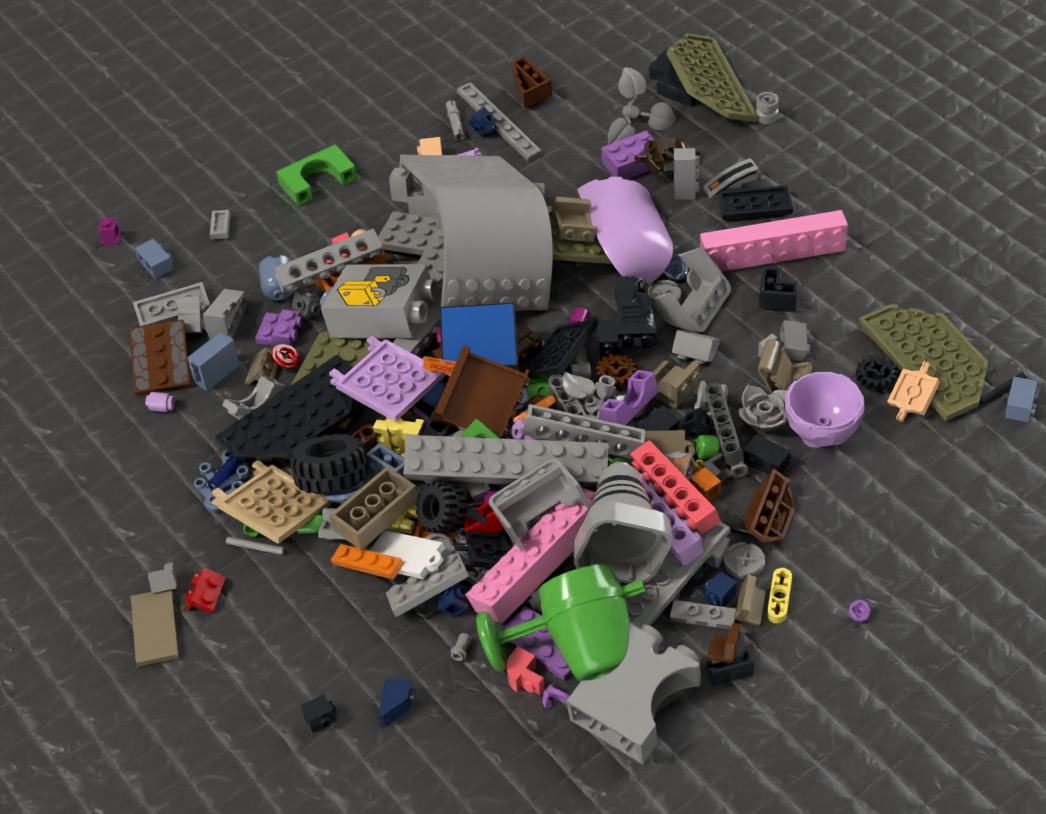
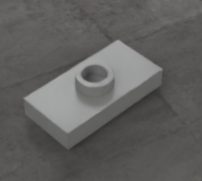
M229 210L212 211L211 239L228 238Z

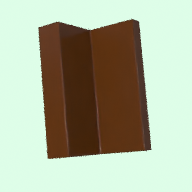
M732 623L728 637L713 636L707 659L733 663L739 644L741 624Z

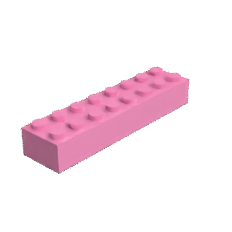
M842 210L701 233L700 247L704 249L718 269L723 272L846 251L848 224Z
M582 488L591 506L595 492ZM580 500L573 506H564L560 501L556 503L520 540L525 550L521 552L515 544L466 594L474 610L477 613L487 611L494 621L502 624L574 551L575 537L590 509H587Z

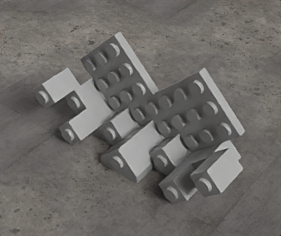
M395 167L389 177L391 199L407 202L409 214L392 212L378 236L383 246L382 249L422 255L418 264H427L431 279L437 280L439 290L442 291L444 237L437 201L433 193L423 183V188L413 187L412 173L408 169Z

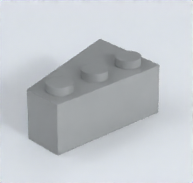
M674 148V200L695 199V192H699V182H695V179H699V169H695V166H699V155H695V148Z
M224 289L205 311L203 318L210 340L220 332L233 338L248 305L245 291Z

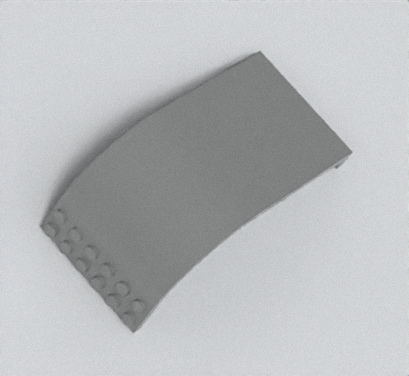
M400 155L399 168L408 169L433 193L439 207L444 237V275L441 307L514 302L515 311L548 310L553 258L552 233L547 206L539 188L500 156Z

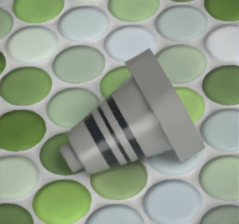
M615 462L600 474L591 508L574 540V564L577 569L606 564L611 566L619 582L630 584L642 579V582L646 583L654 578L671 548V522L664 513L652 509L639 472L625 462Z

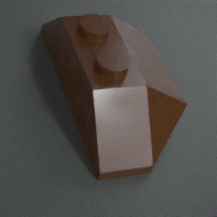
M775 469L770 471L755 491L742 523L749 533L762 542L784 540L795 511L793 495L789 487L791 486L790 480Z

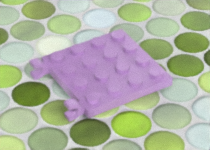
M372 335L367 339V343L370 344L368 347L370 353L347 374L343 375L335 368L329 372V375L333 377L330 383L335 385L336 389L394 422L445 377L444 372L437 371V373L426 371L422 365L423 359L386 339L380 342Z

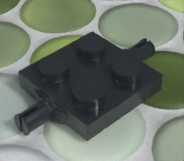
M467 531L465 534L466 543L456 542L454 546L455 551L467 552L471 567L493 568L513 548L507 542L505 534Z

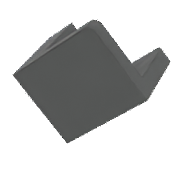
M722 453L703 463V468L706 467L721 481V484L733 478L731 471L724 465V455Z

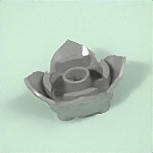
M747 385L742 394L743 408H740L738 411L739 417L759 434H765L767 431L777 429L788 420L785 403L788 391L777 390L768 395L760 387Z

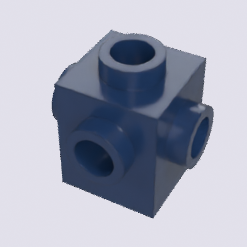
M483 106L475 112L467 123L476 133L482 136L485 133L490 134L495 128L493 125L498 120Z
M456 583L438 593V610L451 617L468 609V598L466 596L468 588Z

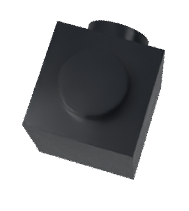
M324 694L300 705L303 716L312 733L322 728H327L336 722L334 713L337 710L332 700L328 701Z

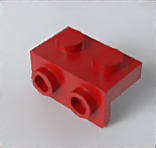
M204 567L199 574L195 573L191 584L194 586L192 590L189 589L185 597V601H187L185 609L189 610L194 606L212 613L226 577Z

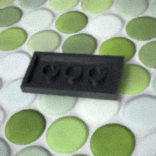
M788 185L718 191L723 220L793 214V204Z

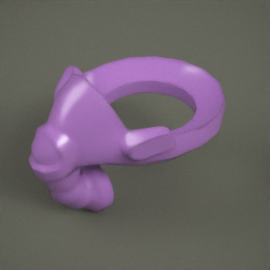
M553 683L544 690L542 703L545 708L549 709L552 706V701L549 700L550 697L567 704L570 696L561 691L559 683Z

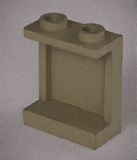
M556 197L552 207V214L559 239L594 242L598 227L592 226L589 216L590 199Z

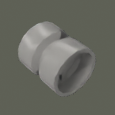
M764 92L758 95L756 113L759 117L757 119L758 122L772 124L777 121L779 98L776 94Z

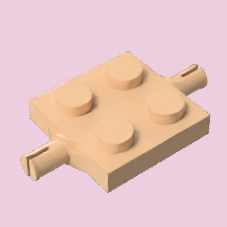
M923 361L919 371L902 370L887 401L890 406L900 409L896 420L904 422L908 412L925 415L940 383L938 378L926 374L931 366L929 362Z

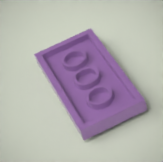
M525 605L501 631L541 617V615ZM547 628L507 642L515 649L518 646L535 655L536 663L563 681L572 673Z

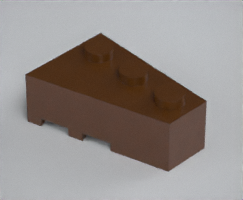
M526 56L511 61L512 78L524 108L552 96L551 80Z

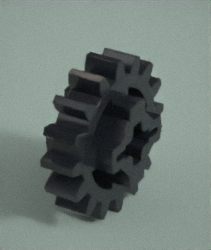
M869 355L868 360L862 358V363H857L856 380L861 381L860 386L867 385V390L874 388V391L877 392L878 388H881L882 391H885V387L892 388V384L896 383V378L898 377L897 365H893V360L887 361L886 356L881 359L879 355H876V358Z

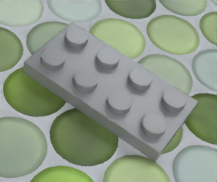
M200 282L133 302L140 326L177 321L178 297L200 296L202 301H205L206 311L210 307V303L203 283Z
M459 553L450 554L444 558V561L438 566L437 570L429 571L424 579L409 577L402 584L391 587L386 592L391 609L397 617L467 578L469 574Z

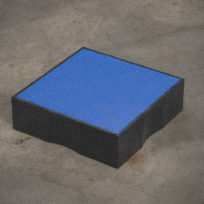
M514 302L439 307L442 360L456 362L463 345L471 347L470 352L519 371ZM445 375L443 382H448L450 376Z

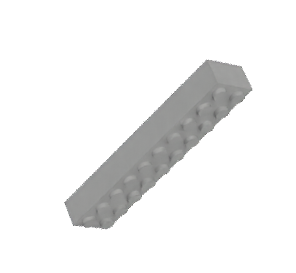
M406 435L404 477L407 480L511 484L550 459H558L579 483L580 487L597 488L600 474L608 467V443Z

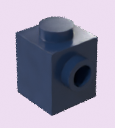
M719 572L712 580H708L705 584V600L710 605L725 607L737 594V581Z

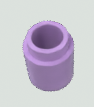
M151 392L146 397V406L150 411L168 412V410L173 411L175 397L170 396L169 393Z

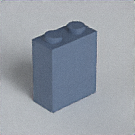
M220 332L188 357L194 382L204 390L208 391L240 366L238 353L234 346L235 341L232 337Z

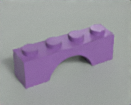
M637 370L628 379V389L623 401L608 399L599 408L601 420L626 425L658 393L655 372Z

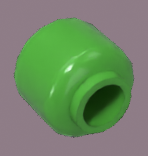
M700 435L693 441L695 447L694 455H696L697 459L708 461L723 452L719 438L716 436Z

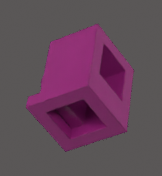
M103 218L98 228L99 235L102 237L100 244L118 245L121 230L117 218Z

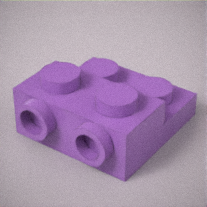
M282 309L280 314L266 313L255 338L256 344L273 346L286 344L292 346L293 342L297 339L298 329L303 324L300 312Z

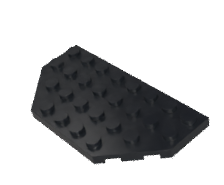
M335 355L216 435V441L237 461H245L246 458L272 460V457L290 459V455L297 445L303 444L304 441L311 440L314 437H322L353 416V404L356 399L336 389V386L330 383L333 377L329 375V372L334 368L345 375L353 367L340 356Z

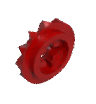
M279 344L273 348L271 358L274 359V363L280 364V368L284 366L286 370L289 368L294 369L300 363V355L292 346Z

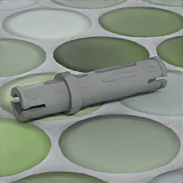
M450 100L446 103L447 117L451 122L455 140L458 141L460 139L462 141L465 138V134L460 121V112L457 110L456 102L452 100L451 104Z

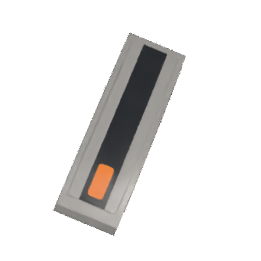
M751 158L741 161L712 178L703 186V189L710 199L717 198L718 191L742 189V184L758 179V167Z

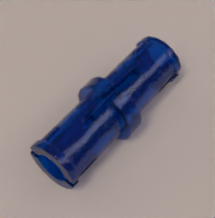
M229 456L226 462L216 469L214 476L206 483L207 487L211 491L219 488L225 480L230 478V474L240 464L239 460L236 457Z

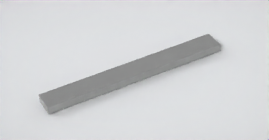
M471 82L457 88V93L476 112L484 106L498 120L493 125L494 129L528 162L542 156V150Z

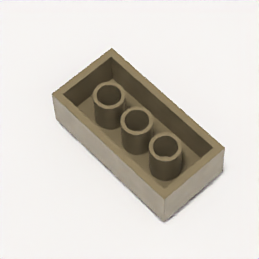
M389 466L385 467L330 514L333 530L358 549H364L418 501L416 485Z

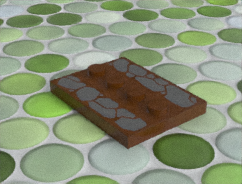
M184 320L129 328L133 384L136 396L150 394L151 392L191 387Z

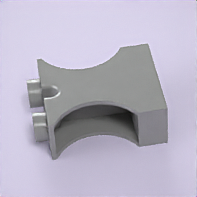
M628 622V649L621 664L604 677L581 681L568 698L567 706L570 721L643 765L658 744L656 724L654 722L657 708L670 694L684 688L700 686V660L695 652L683 645H679L676 649L668 647L663 654H659L658 646L663 641L661 634L649 625L643 624L640 628H637Z

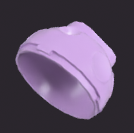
M815 372L802 376L789 386L785 397L786 415L790 427L802 438L806 445L815 448L845 442L857 430L865 409L864 397L857 385L850 378L832 372Z

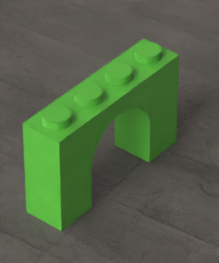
M336 144L276 171L279 185L297 206L313 199L311 188L305 181L313 173H331L342 185L357 179L355 165Z

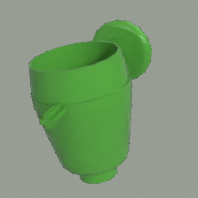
M606 564L592 565L557 576L544 583L538 589L542 610L541 617L499 632L489 612L480 611L476 616L477 630L483 649L490 664L496 671L502 672L507 669L508 658L504 643L547 628L575 678L578 681L595 680L610 674L623 661L628 649L629 615L626 599L646 592L642 579L621 587L611 566Z

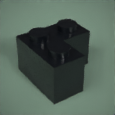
M763 266L759 291V308L796 311L798 282L781 281L782 268Z

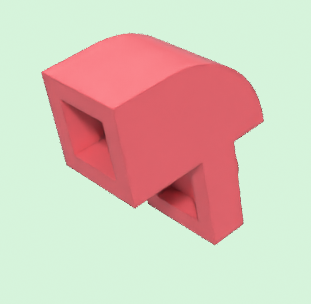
M517 646L507 660L506 667L509 684L516 692L523 686L528 692L541 695L545 690L544 678L534 673V670L537 668L535 655Z

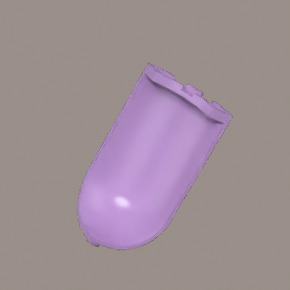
M609 177V179L600 181L596 179L578 188L581 199H590L591 201L589 216L592 226L598 227L596 234L598 240L622 277L634 275L637 278L639 276L640 280L644 279L648 285L656 280L666 269L672 258L673 243L648 190L638 182L625 180L622 177Z

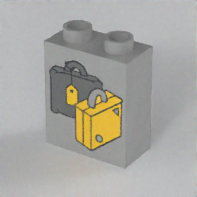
M427 264L346 265L321 307L330 337L369 338L372 335L375 338H412L419 324L425 323L427 309L431 301L437 300L439 285L436 279H431Z

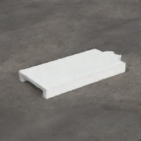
M384 530L370 551L401 558L404 564L398 574L424 579L429 571L437 570L438 566L444 561L441 553L444 551L445 546L442 542Z

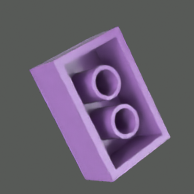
M646 130L601 148L602 164L613 177H622L625 180L648 172L650 168L644 162L635 163L634 157L636 155H643L644 144L648 140L654 139Z

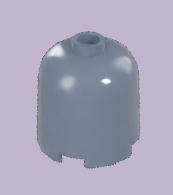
M280 255L279 258H271V256H268L259 264L261 289L268 299L281 301L289 298L293 293L288 291L282 293L274 276L275 267L292 261L288 257Z

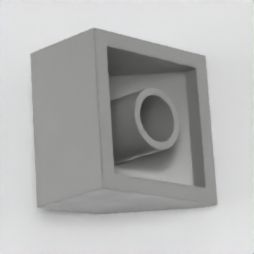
M677 330L672 353L677 354V358L687 360L688 357L695 358L694 362L705 364L706 361L710 362L713 360L721 339L686 330Z

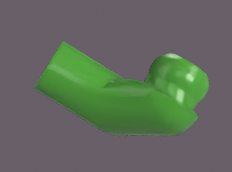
M315 515L309 523L298 529V534L317 533L322 521H324L323 515Z

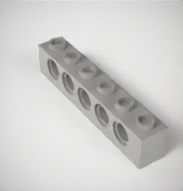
M373 228L274 268V276L282 293L287 291L290 293L302 285H311L315 280L320 278L326 279L337 271L340 273L346 265H360L367 259L378 258L382 254L383 246ZM364 247L366 250L360 251L358 248ZM346 253L350 255V257L344 258L341 255ZM326 260H331V261H333L334 263H333V264H326L325 261H326ZM315 267L317 270L310 271L308 268ZM298 273L300 277L294 278L292 274Z
M531 404L528 405L522 435L549 441L608 443V454L632 459L630 453L643 445L645 441V430Z

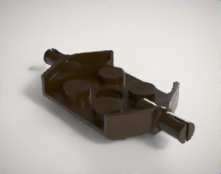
M681 137L648 140L644 144L643 155H636L634 160H636L635 163L644 162L657 175L659 172L674 170V148L689 147ZM695 149V155H700L699 149Z

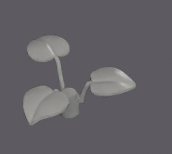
M625 67L619 80V92L626 98H632L633 96L634 98L622 110L625 119L618 118L611 124L608 133V145L635 135V129L630 126V118L634 119L638 115L649 116V126L658 131L666 130L676 122L673 110L666 103L659 102L654 104L651 108V114L640 112L639 108L633 105L637 99V94L645 92L646 82L638 71Z
M567 372L564 373L563 388L569 396L575 399H584L587 395L592 396L597 390V394L601 398L600 408L604 404V400L611 395L614 400L623 401L625 395L616 397L615 380L610 376H601L599 383L597 382L594 385L591 380L585 377L571 375ZM649 402L633 418L641 416ZM599 409L597 417L594 415H585V417L601 420Z

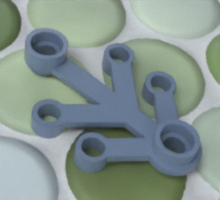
M225 450L222 454L223 465L218 478L212 472L209 463H202L199 466L201 475L205 476L215 489L219 488L223 491V489L232 485V489L224 492L226 495H229L237 489L236 487L243 485L239 480L247 478L249 471L246 466H240L236 470L237 473L227 478L230 467L235 466L238 461ZM197 478L194 481V486L206 498L204 502L206 509L213 513L221 511L218 506L212 504V500L216 497L207 488L205 479Z

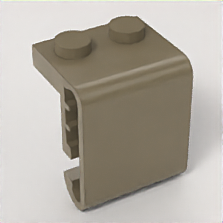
M774 339L766 341L757 369L770 393L777 390L788 391L789 386L794 381H797L802 376L811 374L812 371L810 362L792 364L784 350L778 351L780 343Z
M663 361L653 371L655 372L658 393L653 398L676 409L699 385V364L694 361L685 370L677 365L670 370L667 368L669 361Z

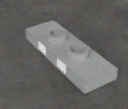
M673 600L670 621L730 630L732 623L735 622L736 609Z

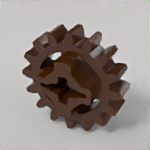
M619 353L614 357L612 354H609V358L603 357V362L598 361V366L596 367L597 380L601 376H610L615 380L614 386L616 388L620 386L622 389H624L625 384L628 385V379L637 371L633 358L627 359L626 354L620 357Z

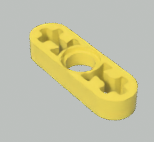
M786 568L776 569L772 578L768 619L777 624L784 622L787 618L792 574ZM781 577H785L783 585H780ZM777 592H782L786 596L782 599H778L774 596V594ZM776 606H780L779 615L775 614Z

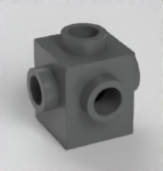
M310 290L296 291L292 309L299 311L300 315L305 318L317 316L321 310V297L316 295V292Z

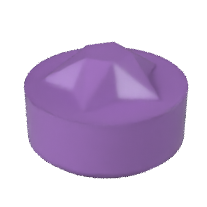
M856 600L849 607V616L856 622H864L870 616V606L863 600Z

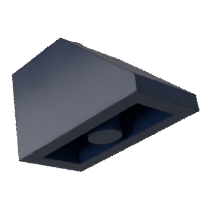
M385 678L378 714L381 727L388 726L410 710L411 702H415L416 689L412 687L411 680Z

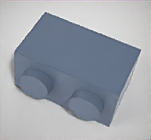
M154 239L135 248L139 262L155 279L174 270L172 265L174 260L169 252L166 253L161 243L158 244Z
M1013 377L1005 418L1029 422L1030 415H1034L1036 404L1033 403V400L1037 401L1039 390L1036 389L1037 381Z

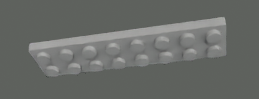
M719 522L710 530L700 535L703 540L701 545L704 553L685 566L669 550L654 578L643 583L646 592L626 599L630 624L637 628H640L643 624L651 626L729 534L730 527Z

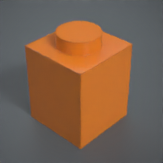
M706 467L694 472L690 477V483L708 501L721 494V481Z

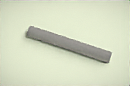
M227 537L226 539L227 545L283 555L285 552V548L234 537Z

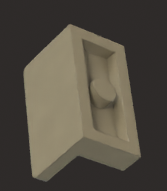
M265 347L253 357L245 384L249 385L255 379L259 381L261 376L274 378L278 363H274V359L271 358L272 350Z
M748 574L741 585L735 619L758 627L761 623L766 592L756 588V577Z

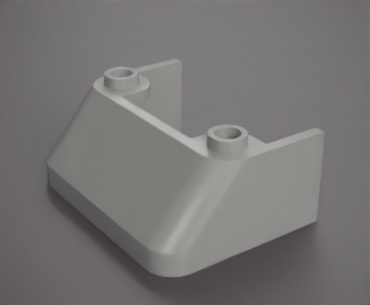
M702 247L680 255L690 268L687 274V283L692 288L691 293L682 306L671 292L653 297L655 299V310L667 324L694 333L706 330L731 291L729 281Z
M550 459L492 495L489 499L492 510L521 552L525 549L519 539L523 538L528 531L526 522L559 501L564 506H573L580 500L587 509L591 508L579 483L558 459Z

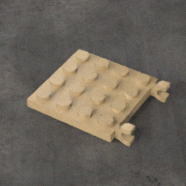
M259 460L252 464V467L257 469L252 473L254 477L229 495H226L219 488L212 491V495L216 497L212 500L213 505L218 506L222 511L278 544L309 522L315 515L320 514L324 508H328L331 505V501L325 499L322 493L309 494L301 491L295 485L291 475L273 465L266 467Z

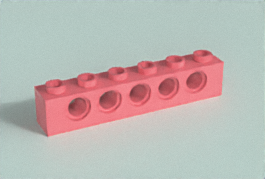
M650 440L630 453L633 462H631L632 466L638 472H642L648 484H653L658 494L664 496L670 507L674 506L681 519H686L692 531L696 530L702 535L721 522L716 509Z

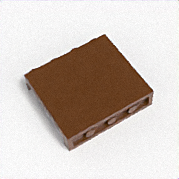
M463 345L435 410L434 419L463 431L477 419L498 438L506 439L510 430L507 428L509 421L513 423L517 413L514 411L515 406H520L524 396L521 394L522 389H527L531 378L528 377L529 370L526 369L525 373L473 354L470 352L471 347Z

